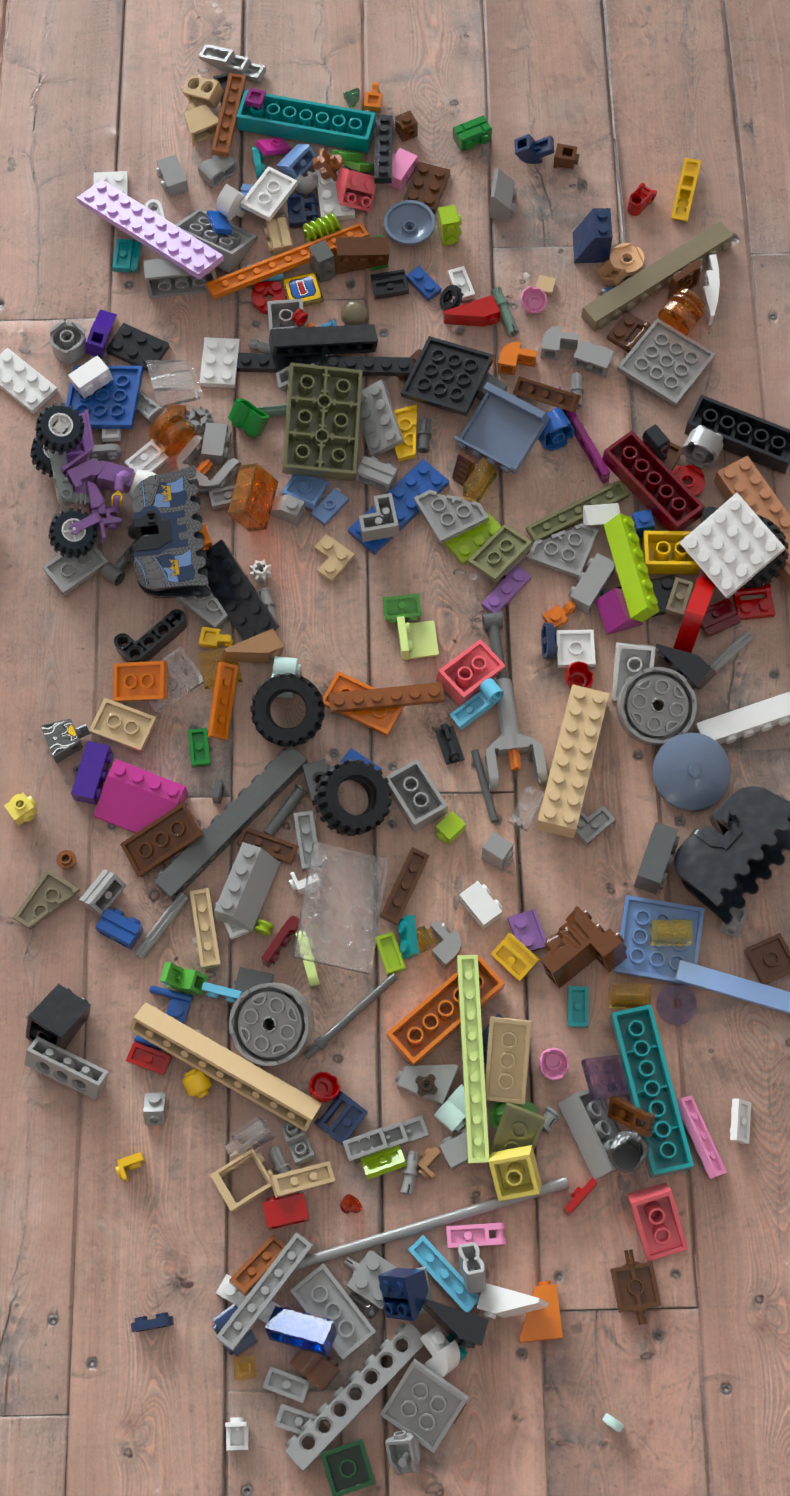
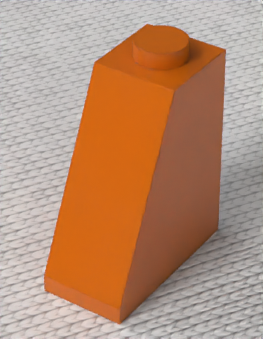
M551 1281L538 1282L539 1286L534 1287L532 1296L540 1298L549 1304L547 1308L526 1313L519 1335V1343L563 1338L557 1284L551 1285Z

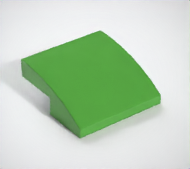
M332 150L333 155H340L343 158V164L353 170L374 171L375 164L362 161L363 154L350 150Z

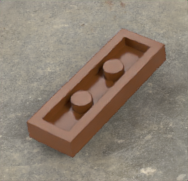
M273 1234L229 1279L230 1284L246 1296L286 1245Z

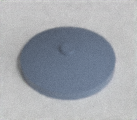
M684 733L669 739L661 746L653 762L652 774L656 789L665 801L683 810H700L713 805L723 796L729 785L731 769L727 754L718 742L704 734Z

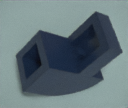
M530 134L514 139L515 154L525 163H542L543 157L554 153V139L551 135L537 141Z

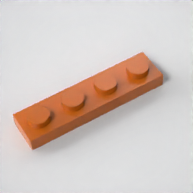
M218 662L207 737L228 740L238 671L237 665Z

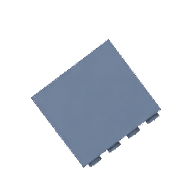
M487 382L484 386L487 393L459 437L454 435L453 438L458 442L456 445L463 450L468 448L472 450L471 453L476 457L480 458L483 456L489 464L493 466L495 464L499 465L502 471L508 474L509 472L517 474L551 418L546 412Z

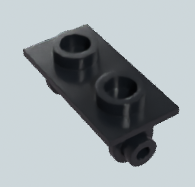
M442 724L440 726L441 729L435 730L446 765L465 760L453 725Z

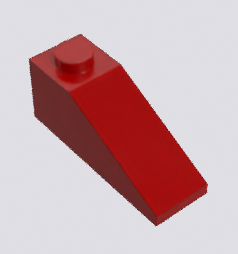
M493 295L443 311L444 324L484 327L494 325L500 321V310Z

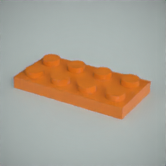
M338 671L323 696V702L325 707L330 709L329 693L375 688ZM405 706L341 712L339 714L388 737Z

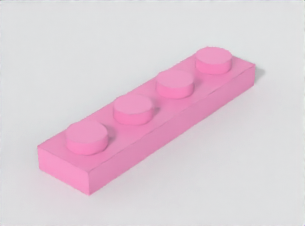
M693 1096L678 1099L680 1115L709 1178L712 1179L728 1173Z

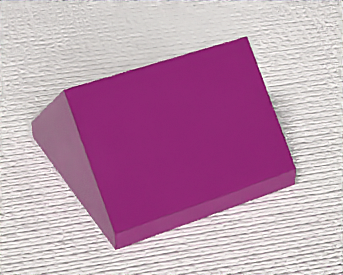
M613 588L595 601L607 635L643 625V622L630 618L622 589Z

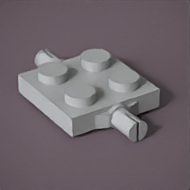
M369 1250L364 1259L359 1263L348 1256L343 1264L354 1271L346 1287L382 1311L384 1302L379 1287L378 1275L397 1267L372 1250Z

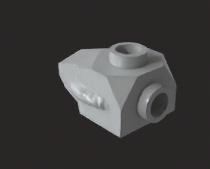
M406 1431L395 1432L385 1442L389 1464L394 1467L398 1475L409 1472L419 1473L420 1446L418 1439L411 1433H406Z

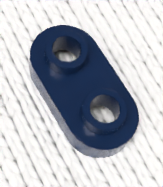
M544 623L541 629L542 656L546 659H552L556 656L558 650L557 644H555L557 629L553 623Z
M168 1312L156 1314L154 1319H147V1316L134 1318L135 1322L131 1323V1331L135 1333L173 1326L174 1319L173 1316H169Z

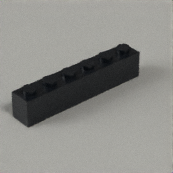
M374 324L270 329L268 340L272 358L376 352L378 344Z

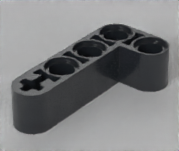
M180 609L172 610L136 642L126 633H119L114 638L117 652L128 663L148 662L187 628L185 614ZM162 631H168L164 635L160 634ZM124 642L127 643L126 646H123V647L120 646V644H122V643H124ZM148 643H154L150 647L146 646ZM134 655H140L137 659L132 658Z

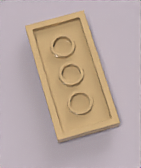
M490 1017L485 1077L486 1100L526 1104L532 1021Z

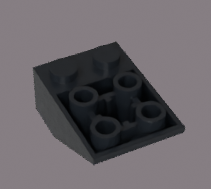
M660 644L655 645L659 649L657 653L666 662L671 661L672 664L670 666L681 675L684 673L687 682L694 689L696 686L702 689L717 674L698 655Z

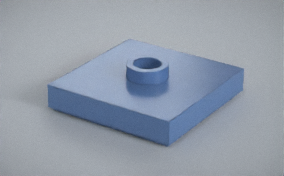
M292 475L281 495H291L305 501V507L314 510L328 489L329 482L318 477Z

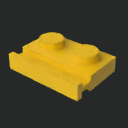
M510 932L491 953L519 981H522L540 960Z

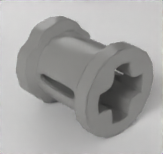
M547 1106L545 1108L546 1111L542 1115L546 1117L542 1131L550 1134L551 1127L557 1120H560L561 1115L553 1108Z

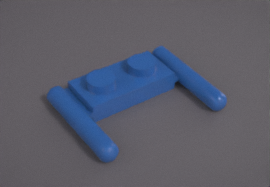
M151 986L149 989L150 993L171 998L166 1014L185 1024L193 995ZM140 1036L134 1038L136 1043L163 1050Z

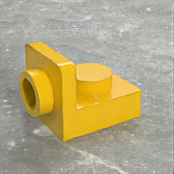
M139 1152L117 1160L118 1166L115 1168L118 1178H122L124 1182L130 1181L126 1169L129 1168L132 1171L141 1168V1164L146 1162L144 1154Z

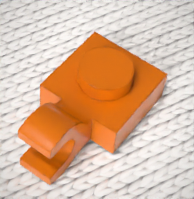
M373 82L371 92H366L364 110L381 111L383 93H379V83Z
M572 600L562 608L556 605L543 613L542 617L546 623H553L557 629L568 622L567 616L576 611V605Z

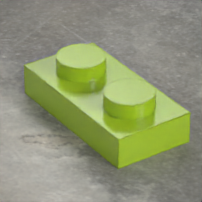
M400 1145L361 1158L367 1180L407 1166Z

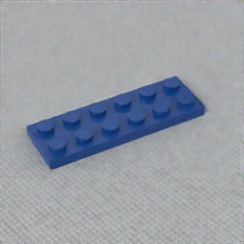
M424 459L386 493H392L399 531L420 512L414 502V497L429 490L440 494L449 485V480ZM374 505L365 514L375 513ZM359 519L348 529V533L374 555L393 538L389 537L363 542Z

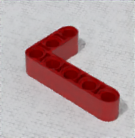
M702 569L673 647L688 653H692L715 588V584Z

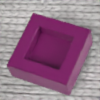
M249 88L245 98V105L261 109L266 98V91Z

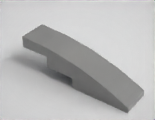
M206 44L198 55L199 59L222 71L246 75L247 80L260 83L267 71L264 65L251 63L249 58L235 55L234 50Z
M421 1115L345 1140L343 1145L348 1160L351 1162L430 1135L424 1118Z

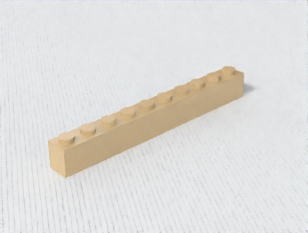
M145 1002L133 1018L129 1029L133 1033L303 1131L307 1132L317 1116L322 1103L158 1010L156 1007Z

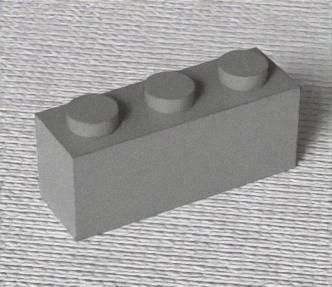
M599 553L594 558H590L586 566V572H581L577 580L579 583L576 587L573 586L568 594L570 597L569 601L572 600L574 602L575 608L587 614L591 611L595 601L599 598L602 590H604L616 570L614 561Z

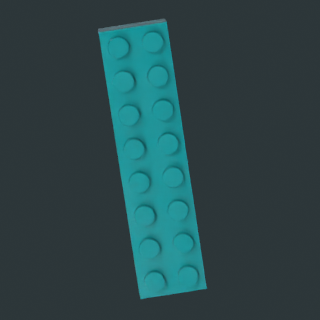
M249 90L244 91L236 116L238 130L369 153L376 128V113L272 94H266L263 106L259 109L245 105V98Z
M652 1005L612 1012L609 1019L631 1104L645 1112L655 1114V1121L651 1127L653 1134L651 1137H645L649 1143V1154L646 1158L650 1179L691 1170L694 1164Z

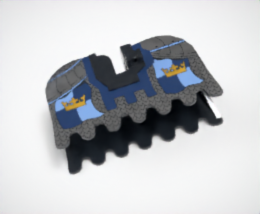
M195 466L149 476L140 481L133 491L132 509L135 519L132 520L133 523L128 529V535L130 538L138 540V545L131 547L128 552L124 553V559L134 562V574L139 587L144 593L154 598L210 596L211 594L210 588L207 586L209 584L207 578L208 570L204 568L207 555L205 551L201 550L204 547L203 541L205 537L203 533L199 532L202 529L203 519L197 514L200 511L201 501L198 497H193L198 493L199 481L197 479L189 480L196 476Z

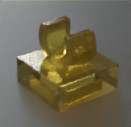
M422 926L416 929L419 953L425 952L436 941V938L431 939L429 935L432 930Z
M255 1355L233 1358L235 1380L257 1378Z

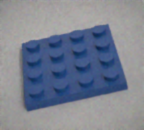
M74 365L73 371H75L82 365ZM107 366L113 380L85 399L70 382L66 407L69 405L73 406V411L75 409L79 411L78 416L84 413L85 410H88L91 429H133L144 373L143 366Z

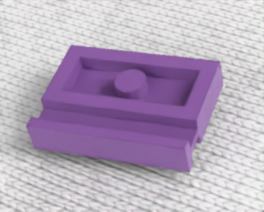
M535 908L531 911H525L508 917L507 920L513 935L531 952L546 948V937Z

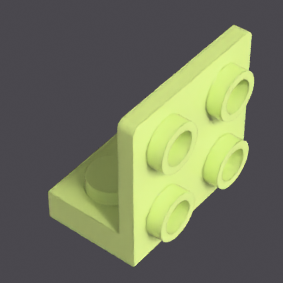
M404 616L397 617L402 660L439 655L434 621L405 623Z

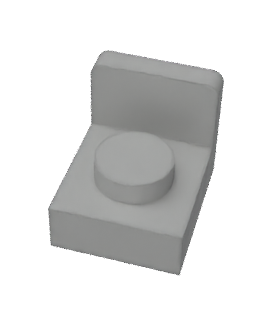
M731 908L732 921L727 925L722 922L719 931L738 938L749 910L746 908Z

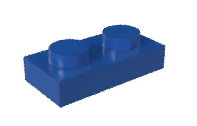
M420 266L406 275L407 281L428 302L442 292V288Z

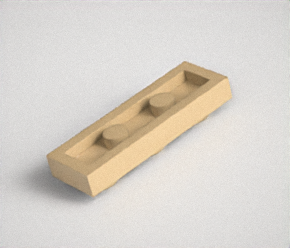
M330 1161L273 1175L270 1177L275 1198L332 1184L335 1182Z

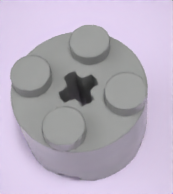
M63 321L51 329L49 340L53 353L58 360L71 365L85 356L87 340L83 328L78 323L72 321L71 323H66Z
M699 425L689 433L682 447L681 454L686 456L685 460L690 465L700 469H704L705 466L712 468L723 449V436Z

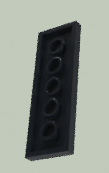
M221 539L205 551L207 556L204 568L208 570V586L227 613L243 641L270 629L275 631L280 626L226 543Z

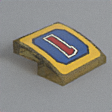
M315 272L281 279L287 300L302 299L303 307L324 302Z

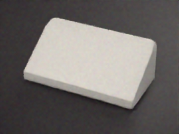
M618 503L583 506V524H606L620 513Z

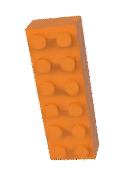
M478 955L480 1004L482 1009L504 989L505 983ZM458 971L386 1033L387 1039L411 1066L418 1065L461 1027Z

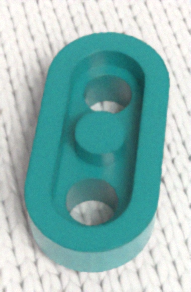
M252 147L256 178H260L266 170L265 163L261 164V160H264L263 153L257 147Z

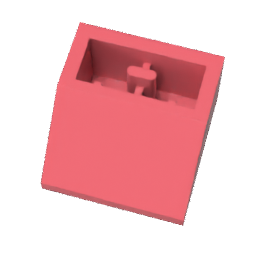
M340 167L336 180L339 204L370 212L377 185L374 184V176Z

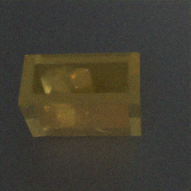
M652 920L649 925L650 946L691 945L693 941L692 920Z

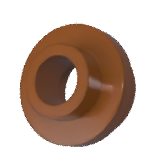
M63 850L58 854L56 861L60 868L70 869L76 864V856L70 850ZM68 856L69 860L64 862L63 858Z

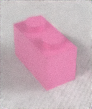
M399 148L392 155V183L386 185L401 191L414 173L418 163V156Z

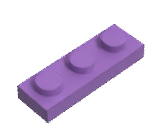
M517 565L481 603V606L489 613L501 612L531 580L532 576Z

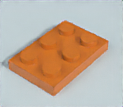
M167 661L114 663L113 701L167 699Z

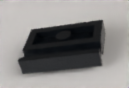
M404 269L370 275L375 300L409 294Z

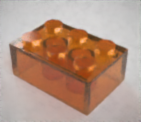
M258 463L241 465L228 514L249 532L266 530L278 481Z

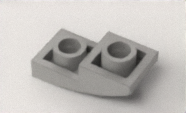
M289 1122L280 1125L296 1166L316 1158L305 1131Z

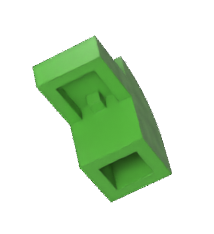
M165 962L160 981L172 990L203 996L204 991L201 988L203 982H207L208 976L197 970L183 969L172 962Z

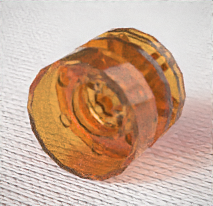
M680 288L670 297L669 302L662 307L658 317L661 321L687 336L705 314L706 307L697 294L691 290Z

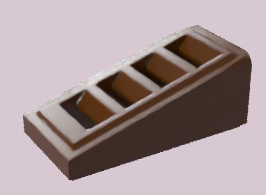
M460 451L457 456L452 479L466 488L474 479L475 460Z

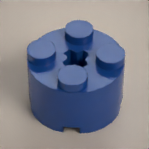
M555 408L547 413L551 419L538 438L545 450L546 448L549 451L558 450L568 444L567 440L569 438L572 439L575 435L574 427L561 408Z

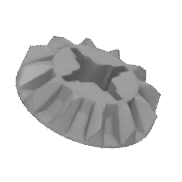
M201 406L200 408L193 407L184 416L186 428L193 433L205 432L206 422H213L212 414H210L208 409H203ZM196 415L199 416V418H201V424L197 422L195 418Z

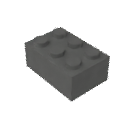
M658 822L655 823L633 887L656 894L658 889L662 890L674 857L673 854L680 839L677 836L678 829Z

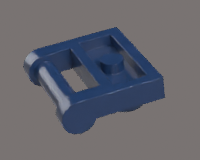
M339 1091L336 1099L320 1119L317 1118L314 1124L343 1146V1141L350 1138L367 1116L368 1111L342 1091ZM343 1102L346 1103V1108L332 1126L329 1127L326 1123Z

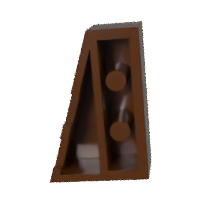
M336 237L334 249L335 275L388 265L390 255L388 237Z

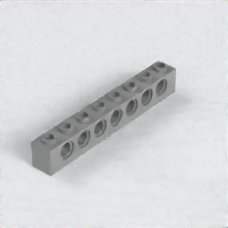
M410 1321L407 1325L402 1323L394 1331L397 1335L391 1341L387 1338L379 1347L382 1351L376 1357L372 1354L364 1362L366 1367L361 1372L357 1370L348 1379L351 1383L345 1389L341 1386L333 1394L335 1399L329 1405L326 1402L317 1411L319 1416L314 1421L310 1418L302 1426L303 1432L298 1438L294 1435L285 1444L288 1447L285 1452L303 1472L424 1346L420 1339L423 1335ZM403 1340L407 1343L408 1349L405 1352H399L396 1349L395 1345L398 1341ZM389 1356L393 1361L392 1366L389 1368L382 1367L380 1364L381 1358ZM368 1372H374L377 1375V1381L374 1384H368L365 1381V1375ZM351 1389H360L362 1397L359 1400H352L349 1396ZM338 1404H343L346 1407V1414L342 1417L334 1414V1407ZM326 1420L330 1423L331 1428L327 1433H321L318 1430L320 1421ZM308 1436L315 1440V1445L310 1450H306L302 1446L303 1439Z

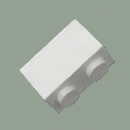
M98 355L68 375L72 385L84 399L113 380L109 368Z
M477 881L459 894V901L482 930H484L502 917L503 907L497 899H492L485 884L481 885Z

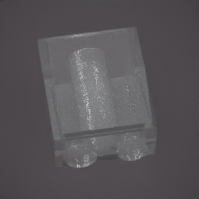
M190 360L146 361L156 402L162 409L167 408L168 403L179 405L200 399L199 392H202L199 381H195L197 372L195 366L191 367Z

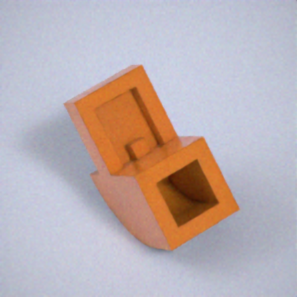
M521 342L507 344L500 353L497 373L515 376L517 364L535 367L537 351L528 348L522 349Z

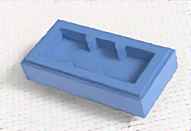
M334 488L311 512V516L326 526L349 502V498Z

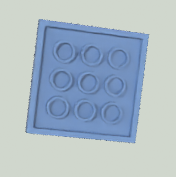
M626 895L620 935L624 939L623 944L627 948L625 950L627 958L615 967L614 973L691 986L675 981L680 960L698 964L705 908Z

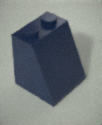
M593 208L573 231L574 263H604L606 260H609L613 238L611 208Z

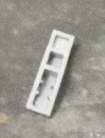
M716 254L709 255L708 270L704 278L705 286H703L701 294L708 326L713 323L719 298L720 279Z

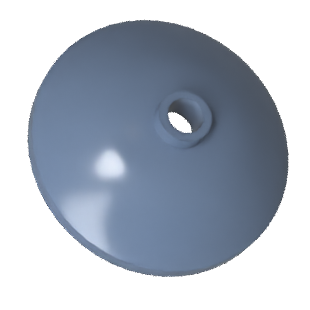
M415 200L400 201L387 210L384 216V229L389 238L399 244H420L426 241L434 232L435 216L432 210L422 202Z

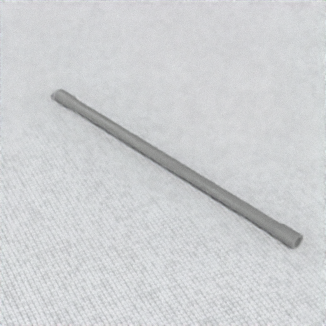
M566 1176L542 1184L540 1194L502 1201H498V1198L316 1252L307 1255L295 1271L542 1195L569 1189V1184Z

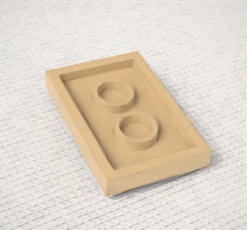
M104 698L89 729V733L142 753L157 722V717Z

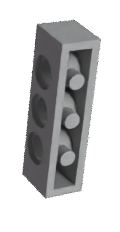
M38 1036L26 1051L24 1065L94 1100H97L106 1087L109 1071Z

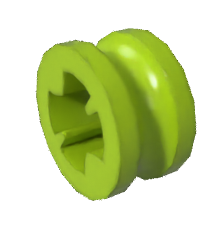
M258 919V926H255L254 930L263 935L271 936L270 930L274 929V925Z

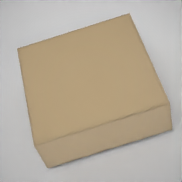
M539 275L536 288H541L546 295L552 296L556 278Z

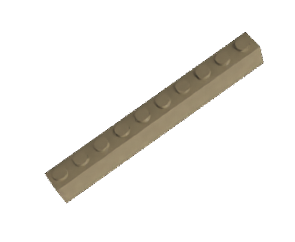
M719 221L585 305L582 309L581 317L594 332L599 328H604L610 321L617 320L623 313L631 311L640 302L643 303L653 294L661 292L664 287L670 285L673 274L681 272L689 263H694L698 259L704 263L708 260L709 255L716 254L717 256L721 251L729 249L732 245L733 234Z

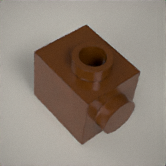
M411 111L395 116V130L402 142L418 136V122Z

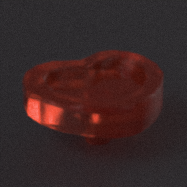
M347 1194L342 1199L340 1208L346 1214L350 1212L359 1213L362 1205L356 1197Z

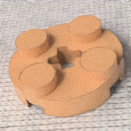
M622 243L614 247L609 260L613 268L625 269L627 276H633L642 270L644 253L637 246L635 248L630 243ZM626 257L627 259L631 260L629 262H625L624 258Z

